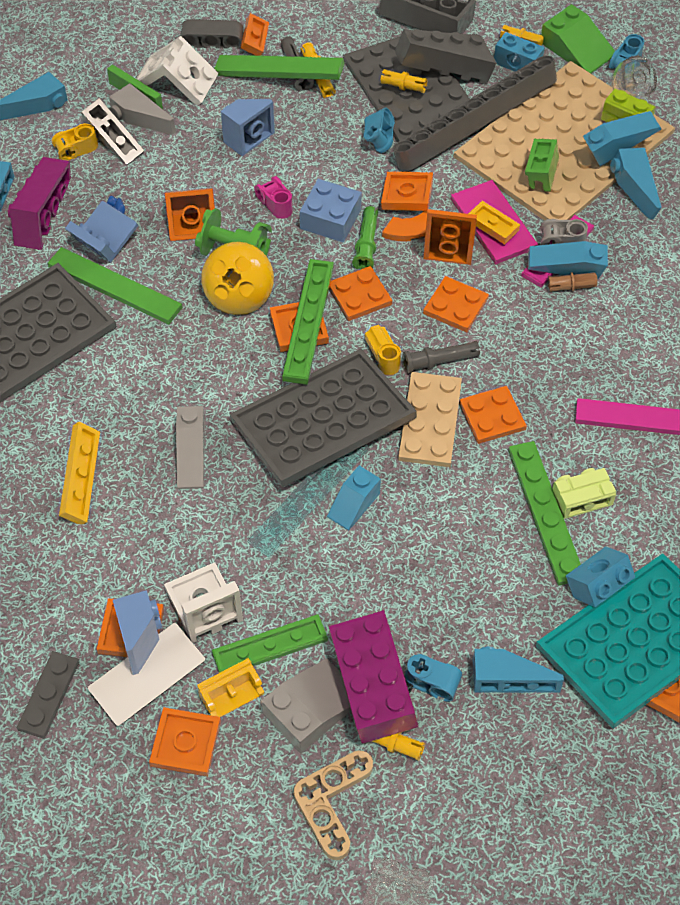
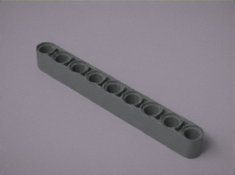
M552 56L537 58L397 142L393 146V152L398 169L400 171L413 170L557 81L554 58Z

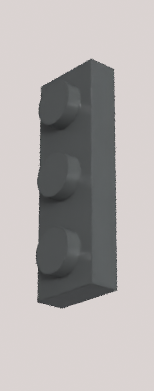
M55 651L51 652L16 727L18 731L42 739L46 738L80 663L78 658Z

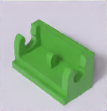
M557 139L533 140L525 170V175H528L529 185L532 189L535 188V181H540L543 183L544 191H551L559 161Z

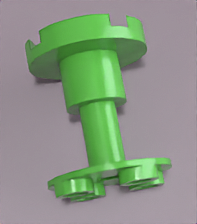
M207 209L204 212L202 231L197 234L195 239V246L199 247L202 255H208L215 242L223 244L245 242L254 245L267 256L271 244V239L267 238V232L272 233L270 225L258 222L251 232L240 228L233 232L220 228L221 212L219 209Z

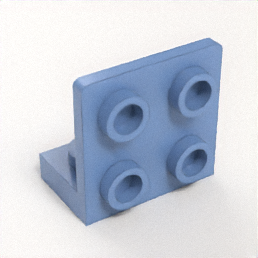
M101 201L85 224L81 223L78 226L70 221L65 229L78 242L111 263L136 230L138 224L108 203Z

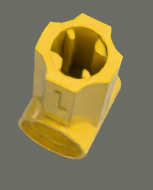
M379 325L370 327L365 333V340L378 362V368L385 375L396 374L400 370V347L393 343L385 327Z

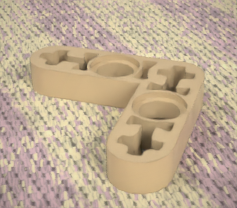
M358 750L301 779L294 787V798L323 852L332 860H341L348 855L350 839L328 799L371 775L373 760L365 751ZM357 759L360 762H367L364 771L361 772L359 768L350 771L352 778H347L346 771L342 766L346 765L348 771L355 766V760ZM330 773H337L342 777V782L335 787L329 786L325 781L326 776ZM320 779L321 786L326 791L325 793H321V789L318 788L312 792V799H308L306 796L300 797L303 787L312 790L317 787L315 780ZM319 812H325L330 816L331 820L328 825L320 827L314 823V816ZM335 826L337 827L336 830H333L335 839L338 842L344 841L342 851L340 852L335 848L329 849L331 839L328 832Z

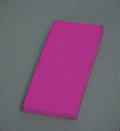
M493 180L451 194V200L460 213L468 214L481 201H484L520 224L519 231L505 245L476 227L475 235L495 265L527 253L530 246H538V243Z

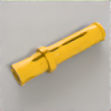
M305 43L300 48L304 57H321L317 55L312 43ZM315 79L323 98L334 96L336 90L330 79Z

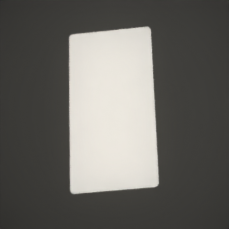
M173 623L158 634L159 641L138 674L133 675L127 657L88 686V690L117 726L121 725L205 661V657L176 623Z

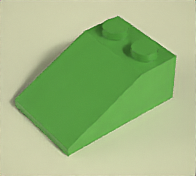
M572 4L542 24L541 35L544 37L543 45L568 63L572 61L591 74L611 60L615 52L591 18Z

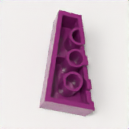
M42 157L38 165H35L33 173L26 179L22 190L18 191L16 199L8 207V217L11 218L14 246L42 250L44 245L42 243V236L48 235L51 217L56 216L59 201L62 202L71 180L70 161Z

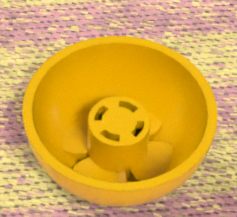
M230 242L219 246L208 256L202 268L201 283L207 299L214 307L227 314L243 315L256 311L267 301L273 289L274 273L269 259L260 249L245 242Z

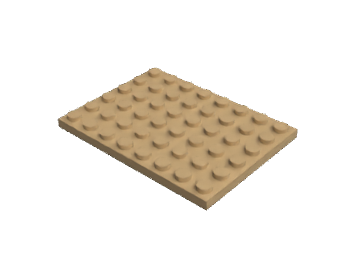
M572 61L556 72L557 81L498 117L456 150L453 156L485 180H493L502 192L544 221L547 219L570 220L616 182L615 175L610 167L611 160L599 166L583 138V135L601 124L607 123L601 120L604 102L614 88ZM655 114L653 116L662 130L632 147L645 148L647 155L675 131V127ZM534 139H557L559 161L551 191H544L543 183L540 181H535V188L532 189L529 185L528 175H525Z

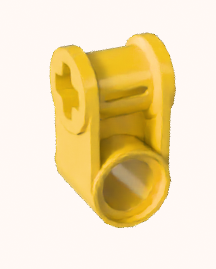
M87 123L58 132L52 138V144L58 149V157L61 160H72L78 156L93 152L98 148L95 129L91 124Z

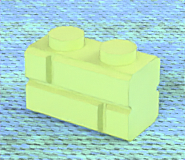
M589 468L580 475L570 477V475L561 476L554 482L552 488L564 519L611 506L616 497V490L612 482H610L605 468L598 470Z

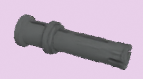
M289 36L284 37L280 45L285 56L300 57L294 39ZM293 78L297 91L311 89L314 85L313 79Z
M477 341L435 350L425 347L423 351L413 353L404 351L403 364L407 374L421 368L429 370L433 369L435 364L479 357L480 351L476 349H480Z

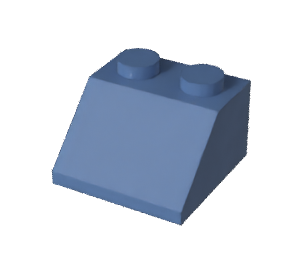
M237 99L230 105H227L221 111L223 143L241 156H244L274 134L273 101L271 99Z
M147 590L113 600L133 675L138 674L159 641L157 630L162 629L156 600H149Z

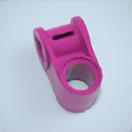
M277 176L272 177L271 181L265 184L254 186L256 197L276 218L285 219L291 216L293 213L292 194Z

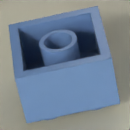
M317 179L300 210V229L344 243L361 211L362 192Z

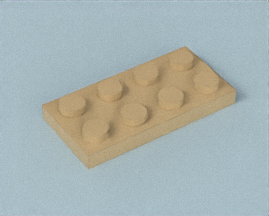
M411 372L407 401L417 411V418L403 425L398 461L451 467L462 378Z

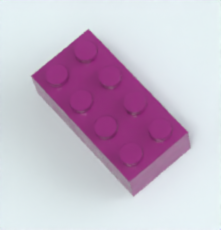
M379 611L329 626L361 743L419 727L385 611Z

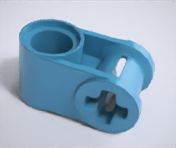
M637 34L628 35L612 55L609 68H616L630 76L642 57L645 43L643 37Z
M383 108L365 117L364 120L365 130L363 136L367 141H371L375 145V150L378 153L386 152L393 144L394 117L388 108Z
M422 654L410 657L405 672V680L413 684L414 689L428 693L435 698H438V696L443 697V701L446 702L453 700L462 678V672L457 667ZM417 669L422 670L420 674L416 673Z

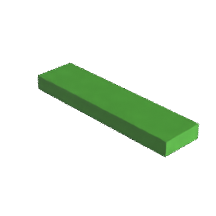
M319 614L212 649V654L218 671L221 673L247 658L251 661L252 666H256L328 641V636Z

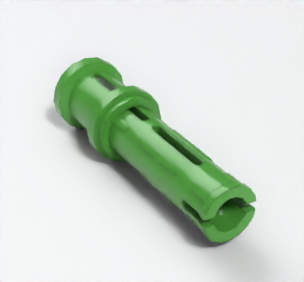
M373 206L365 207L363 210L360 239L355 243L356 256L353 257L352 261L356 269H363L369 266L373 268L374 259L372 257L376 251L374 236L378 210H375Z

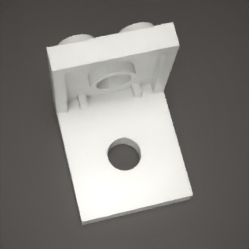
M180 36L150 55L136 79L148 86L165 75L194 104L199 105L203 102L218 72ZM190 70L193 72L195 79L191 77Z
M215 562L164 584L173 607L192 643L197 642L196 636L207 631L215 634L223 630V624L234 619L238 623L243 621L240 590L235 581L226 585ZM199 593H205L204 595H201V596H199V597H197V598L194 599V597H195L197 594H199Z

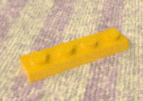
M80 421L74 424L72 428L59 516L76 524H85L88 521L100 431Z

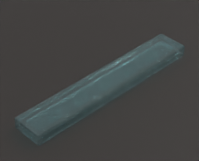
M365 444L311 472L248 539V544L269 558L369 451V446Z

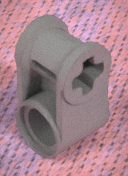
M547 219L541 223V232L543 233L541 245H549L550 240H552V244L586 241L588 226L579 219Z

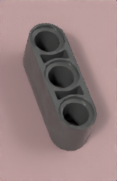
M188 19L182 23L180 36L191 46H194V48H207L210 46L228 49L229 47H237L239 49L244 28L240 22L234 20Z

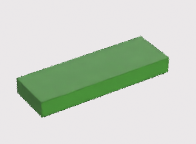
M115 65L107 68L109 84L119 90L131 84L163 109L160 93Z

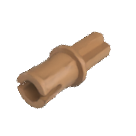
M570 272V275L548 276L550 292L571 290V292H574L575 289L596 287L598 283L596 273L573 274V272Z

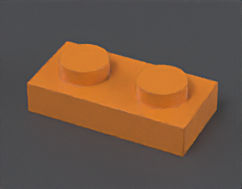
M250 13L246 18L240 48L255 56H261L264 52L269 22Z

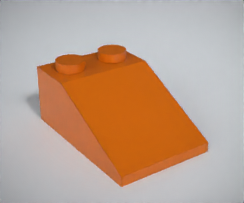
M428 209L423 259L471 265L477 215Z

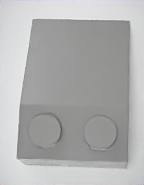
M327 658L286 680L261 700L264 716L300 754L352 711L342 673Z

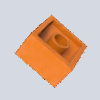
M213 188L165 192L170 241L196 239L197 234L202 231L204 212L207 209L213 210L215 208Z

